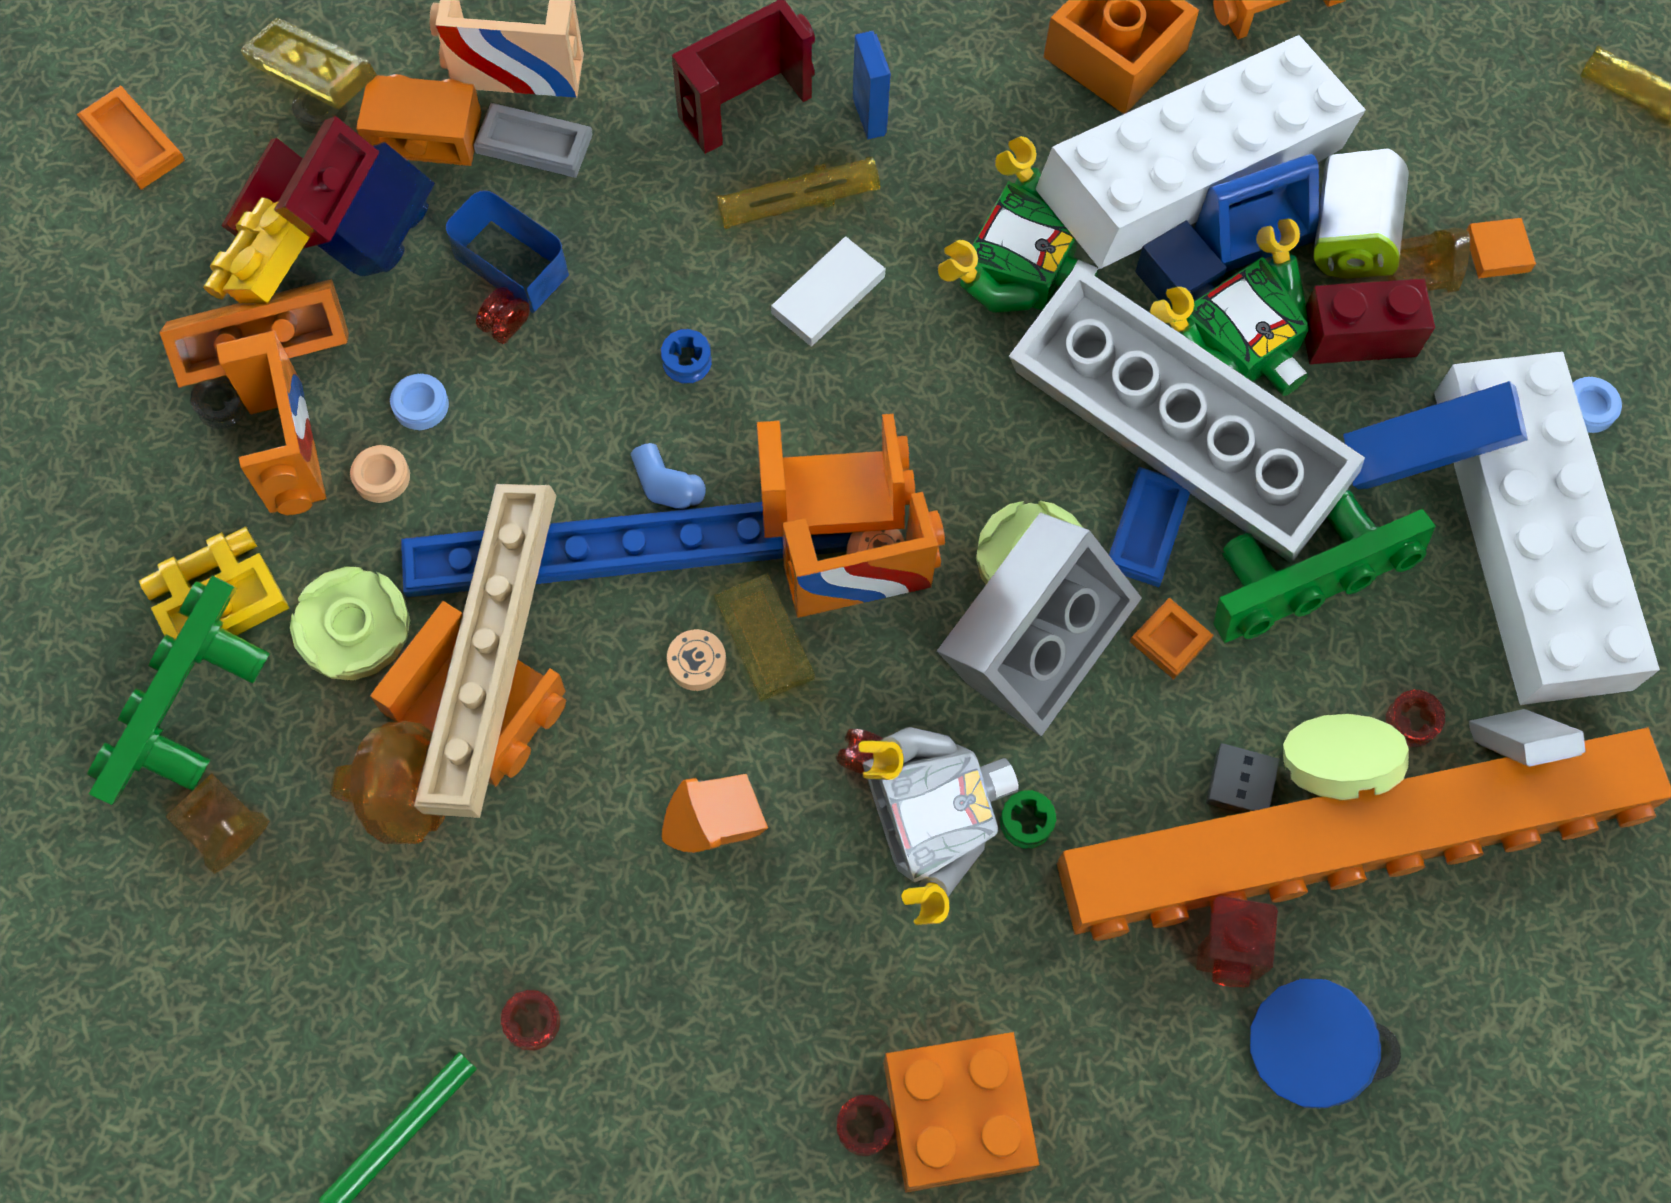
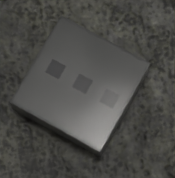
M1221 743L1216 753L1206 804L1239 813L1269 808L1280 759Z

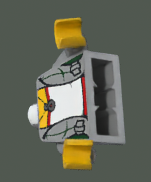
M908 727L881 741H862L859 743L860 752L873 753L874 759L863 762L865 772L862 774L863 778L868 779L897 870L914 883L921 880L919 887L908 888L903 891L901 895L903 903L905 905L921 904L920 914L914 919L915 925L938 924L943 922L948 916L949 895L984 851L985 842L994 837L998 832V825L991 802L1018 792V782L1015 772L1006 758L980 767L974 752L955 744L948 735Z

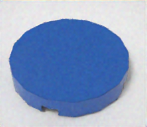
M1299 979L1278 987L1260 1004L1251 1025L1250 1053L1259 1076L1278 1096L1304 1108L1321 1109L1353 1101L1372 1083L1381 1061V1043L1379 1031L1371 1011L1352 991L1326 979Z

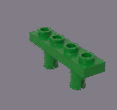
M1346 490L1326 517L1343 541V544L1281 571H1275L1250 533L1239 535L1225 545L1222 556L1228 562L1243 587L1219 597L1213 624L1224 644L1240 636H1243L1245 639H1252L1269 630L1275 621L1292 613L1298 617L1305 616L1318 609L1326 598L1345 591L1347 594H1354L1365 589L1375 580L1376 576L1394 568L1397 572L1407 571L1420 563L1426 556V549L1436 527L1424 509H1420L1384 526L1376 527L1355 499L1353 493L1350 490Z
M211 576L207 585L198 581L194 583L179 610V613L188 617L176 639L167 634L164 636L150 660L148 667L158 671L146 693L137 688L133 691L118 717V721L126 724L127 727L115 747L106 742L103 744L87 772L88 776L96 779L89 792L90 795L113 805L118 801L134 771L140 772L142 768L194 791L211 760L162 736L164 729L160 728V725L195 663L200 665L205 660L253 684L270 655L269 652L222 628L224 622L220 621V618L236 592V587L215 576Z

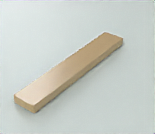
M496 484L414 804L422 814L480 818L556 500V494L550 485Z

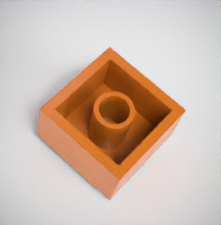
M1068 0L1050 18L1043 57L1121 113L1126 114L1188 50L1199 9L1186 0Z
M1014 1032L886 1053L883 1064L905 1193L1028 1172L1040 1165Z

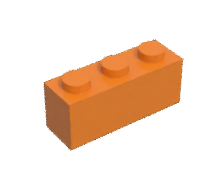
M332 279L275 293L268 303H236L167 321L159 332L178 387L226 375L219 362L216 344L275 331L288 358H293L348 343L349 335Z

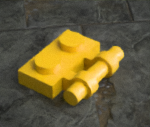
M262 197L252 212H244L236 224L238 234L226 252H218L210 265L213 272L203 286L210 295L222 300L228 293L239 303H268L309 239L306 234L274 211L278 202L274 203Z
M246 526L226 537L221 532L207 539L208 546L178 561L173 556L157 564L158 571L139 580L142 590L150 601L170 591L172 597L151 607V610L164 636L167 634L175 639L188 617L180 614L179 610L192 588L189 581L218 566L221 572L214 576L237 588L220 618V621L224 622L223 629L239 635L289 609L283 594L260 553L239 563L238 556L257 547L254 538ZM210 578L201 583L207 585Z

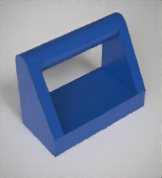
M1307 154L1208 189L1194 230L1227 267L1226 272L1254 263L1261 257L1265 259L1271 257L1272 253L1264 252L1259 248L1256 236L1262 227L1272 226L1275 239L1279 243L1281 233L1278 228V221L1281 219H1292L1299 227V242L1293 249L1314 242L1319 222V165L1316 157L1313 154ZM1287 185L1284 191L1229 209L1230 204Z

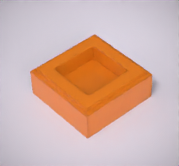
M1522 218L1469 224L1465 231L1478 279L1528 273L1536 265Z
M1168 598L1131 637L1130 643L1174 680L1212 640L1214 635L1171 598Z

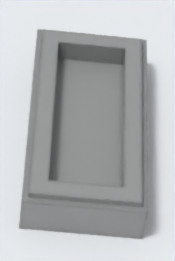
M491 103L474 143V149L477 154L576 178L593 134L592 128L589 126Z
M1526 709L1469 721L1474 742L1528 767L1581 756V753L1586 752L1583 731Z

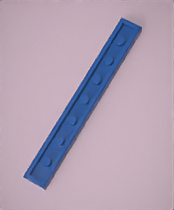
M762 502L551 523L536 584L783 558V537L765 538ZM484 530L401 539L403 592L406 598L469 591ZM853 532L811 535L816 555L847 552V544Z

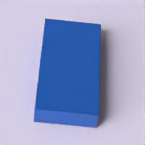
M873 31L856 34L854 43L853 100L867 140L884 136L887 133L891 76L877 34H874Z
M1138 467L1109 556L1126 577L1159 587L1190 492L1166 475L1142 467Z

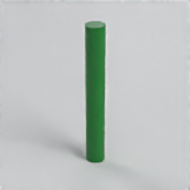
M458 1052L318 1199L320 1203H351L467 1081L477 1068L461 1052Z

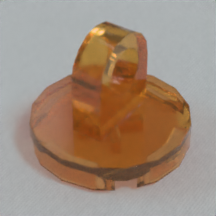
M408 721L388 722L372 729L359 744L352 765L338 766L333 772L329 792L331 796L339 800L352 802L355 813L367 833L383 844H418L426 840L423 838L429 831H437L446 817L445 815L422 814L414 806L433 733L420 723Z

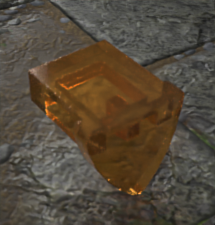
M1454 227L1437 230L1429 235L1402 239L1398 269L1393 275H1387L1388 280L1425 278L1427 291L1446 288L1448 293L1459 291L1468 266L1470 253L1469 232L1462 228Z
M212 773L165 816L204 855L205 866L213 874L218 873L243 854L270 823V820L263 813L251 812Z

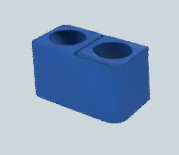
M479 191L474 193L447 221L446 231L455 259L532 313L569 276L559 238L493 192ZM490 221L551 262L526 288L531 306L521 285L466 248Z

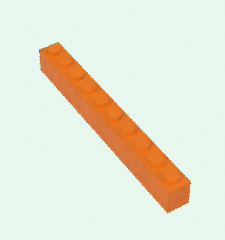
M1649 727L1586 740L1584 741L1586 752L1581 753V756L1528 767L1505 757L1406 778L1389 791L1379 795H1375V788L1369 790H1359V798L1349 800L1321 796L1070 849L1062 852L1057 862V868L1075 935L1091 931L1093 940L1101 941L1127 934L1129 932L1128 923L1150 918L1153 928H1162L1188 920V910L1210 906L1213 915H1222L1248 907L1247 898L1269 893L1272 902H1283L1307 894L1306 885L1328 880L1331 890L1343 889L1365 882L1367 880L1365 872L1386 868L1389 877H1398L1424 869V859L1444 855L1447 864L1452 865L1484 855L1482 850L1484 846L1502 843L1505 852H1514L1541 843L1540 834L1560 831L1562 840L1582 837L1598 831L1597 822L1616 818L1620 828L1638 825L1657 817L1654 809L1671 799V785Z

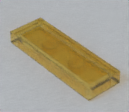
M275 18L240 50L245 59L257 69L338 110L377 76L368 60L279 18Z

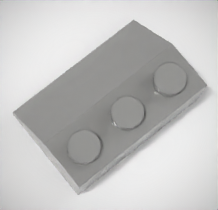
M1040 512L938 648L937 652L969 686L1036 734L1042 736L1142 597L1090 530Z

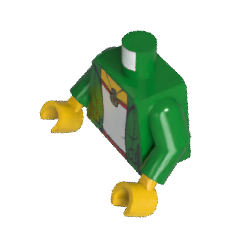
M1020 136L1008 143L1016 159L1010 151L1006 150L998 154L995 160L997 170L1007 176L1015 174L1017 176L1016 182L1008 181L973 245L965 240H957L945 247V254L952 259H947L938 266V274L942 280L951 282L961 278L960 286L993 313L1026 311L1032 307L1043 310L1050 301L1057 286L1060 287L1077 264L1095 277L1099 273L1098 267L1073 257L1078 242L1036 191L1041 172L1038 168H1030L1036 160V149L1032 141Z
M1281 219L1278 221V228L1281 233L1279 243L1275 239L1272 226L1262 227L1258 231L1256 241L1259 248L1264 252L1272 253L1273 259L1269 263L1264 257H1261L1196 301H1194L1191 293L1186 288L1175 287L1167 289L1166 295L1170 299L1173 309H1171L1166 300L1154 301L1150 309V314L1165 324L1170 323L1171 328L1253 382L1264 375L1282 396H1286L1296 390L1309 375L1292 356L1298 352L1309 330L1305 296L1297 258L1294 255H1289V250L1297 245L1300 238L1299 227L1292 219Z

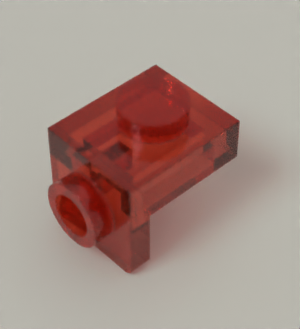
M1218 896L1212 902L1209 935L1198 945L1196 970L1212 972V982L1229 987H1249L1250 979H1260L1273 968L1277 907L1272 904Z

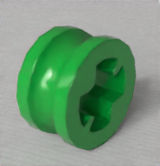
M1025 790L1013 794L1005 802L1000 816V827L1005 838L1014 846L1023 849L1036 848L1044 844L1051 836L1056 823V811L1051 801L1042 793L1033 790ZM1022 805L1033 806L1035 817L1044 819L1045 825L1042 829L1037 824L1033 834L1023 833L1021 823L1012 820L1011 813L1015 811L1019 815L1023 808Z

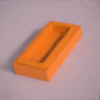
M121 85L76 114L81 123L140 190L185 161L178 148Z

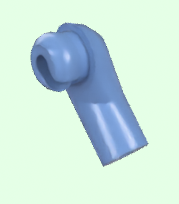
M652 443L636 447L631 452V458L644 493L650 501L678 509H685L690 505L695 506L702 502L706 493L703 480L697 475H688L685 472L665 468L657 445Z

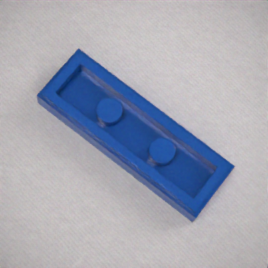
M1511 381L1343 434L1345 445L1365 457L1361 472L1352 482L1353 486L1357 489H1369L1528 440L1517 388Z

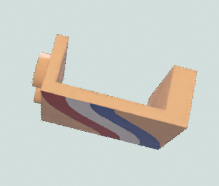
M440 0V3L432 4L430 10V30L432 36L439 37L440 66L442 69H448L450 79L474 84L476 90L564 97L578 96L584 53L574 0H549L546 24L466 19L463 17L459 0Z

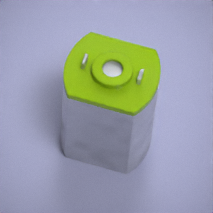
M1381 149L1330 155L1327 158L1324 168L1319 222L1314 246L1315 263L1326 275L1345 279L1393 275L1398 269L1409 172L1404 160L1392 150Z

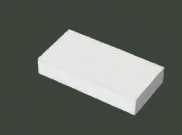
M845 236L771 305V313L812 347L885 277L886 268Z

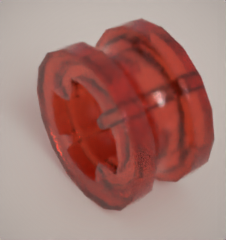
M506 287L497 288L481 305L476 316L477 328L486 333L492 331L494 340L501 344L507 343L527 321L530 312L529 303L521 298L514 299L513 292Z
M1413 689L1402 693L1389 706L1386 713V723L1392 725L1404 735L1407 746L1420 747L1427 745L1442 731L1445 724V711L1441 702L1434 695L1424 690ZM1412 706L1421 708L1420 717L1429 721V726L1424 724L1418 731L1410 729V719L1402 716L1401 710L1407 713Z
M849 729L844 737L848 747L838 751L836 760L843 767L862 774L865 772L863 762L874 759L873 753L860 752L859 743L862 741H881L884 738L865 730Z
M525 990L516 993L506 1002L501 1013V1026L503 1033L515 1046L523 1050L535 1051L546 1047L555 1039L560 1029L561 1018L558 1008L548 995L537 990ZM528 1004H539V1013L548 1020L546 1027L541 1033L536 1028L533 1029L534 1037H522L523 1028L514 1021V1017L521 1008L525 1013L528 1012Z
M859 1095L851 1098L842 1106L837 1117V1134L840 1142L848 1151L858 1156H871L881 1152L889 1144L894 1132V1118L891 1109L883 1100L873 1095ZM861 1107L873 1109L871 1113L872 1118L879 1113L884 1123V1128L874 1132V1142L870 1144L857 1142L860 1135L857 1133L852 1138L846 1127L848 1122L856 1120L857 1109Z

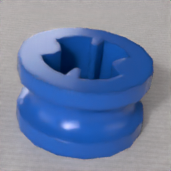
M691 329L678 330L671 333L662 344L661 357L663 368L666 374L674 381L683 384L694 383L701 380L709 372L712 365L710 344L700 332ZM691 347L694 348L695 357L700 359L697 361L691 358L692 365L683 366L679 365L678 356L673 354L677 352L681 355V348Z

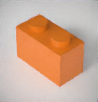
M368 74L356 129L358 135L379 151L377 156L379 158L471 166L475 150L474 143L477 138L482 112L474 84L462 83L453 79L435 81L413 79L398 74L390 76Z

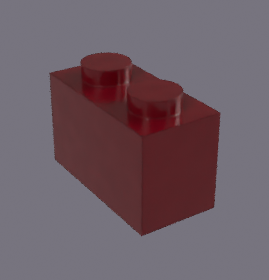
M1425 278L1315 286L1306 303L1309 330L1304 339L1309 364L1417 357L1435 329Z

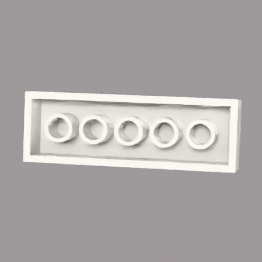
M1298 35L1053 146L1036 186V191L1098 268L1101 269L1142 249L1147 243L1186 220L1190 225L1197 222L1210 187L1307 154H1313L1317 161L1320 162L1344 147L1364 114L1365 108Z
M1078 264L1009 355L1016 373L1154 469L1187 489L1190 494L1246 533H1250L1255 539L1291 564L1361 472L1365 457Z
M1554 352L1453 364L1434 392L1437 404L1511 381L1517 388L1528 437L1527 441L1454 463L1520 705L1635 690L1660 669L1564 353Z

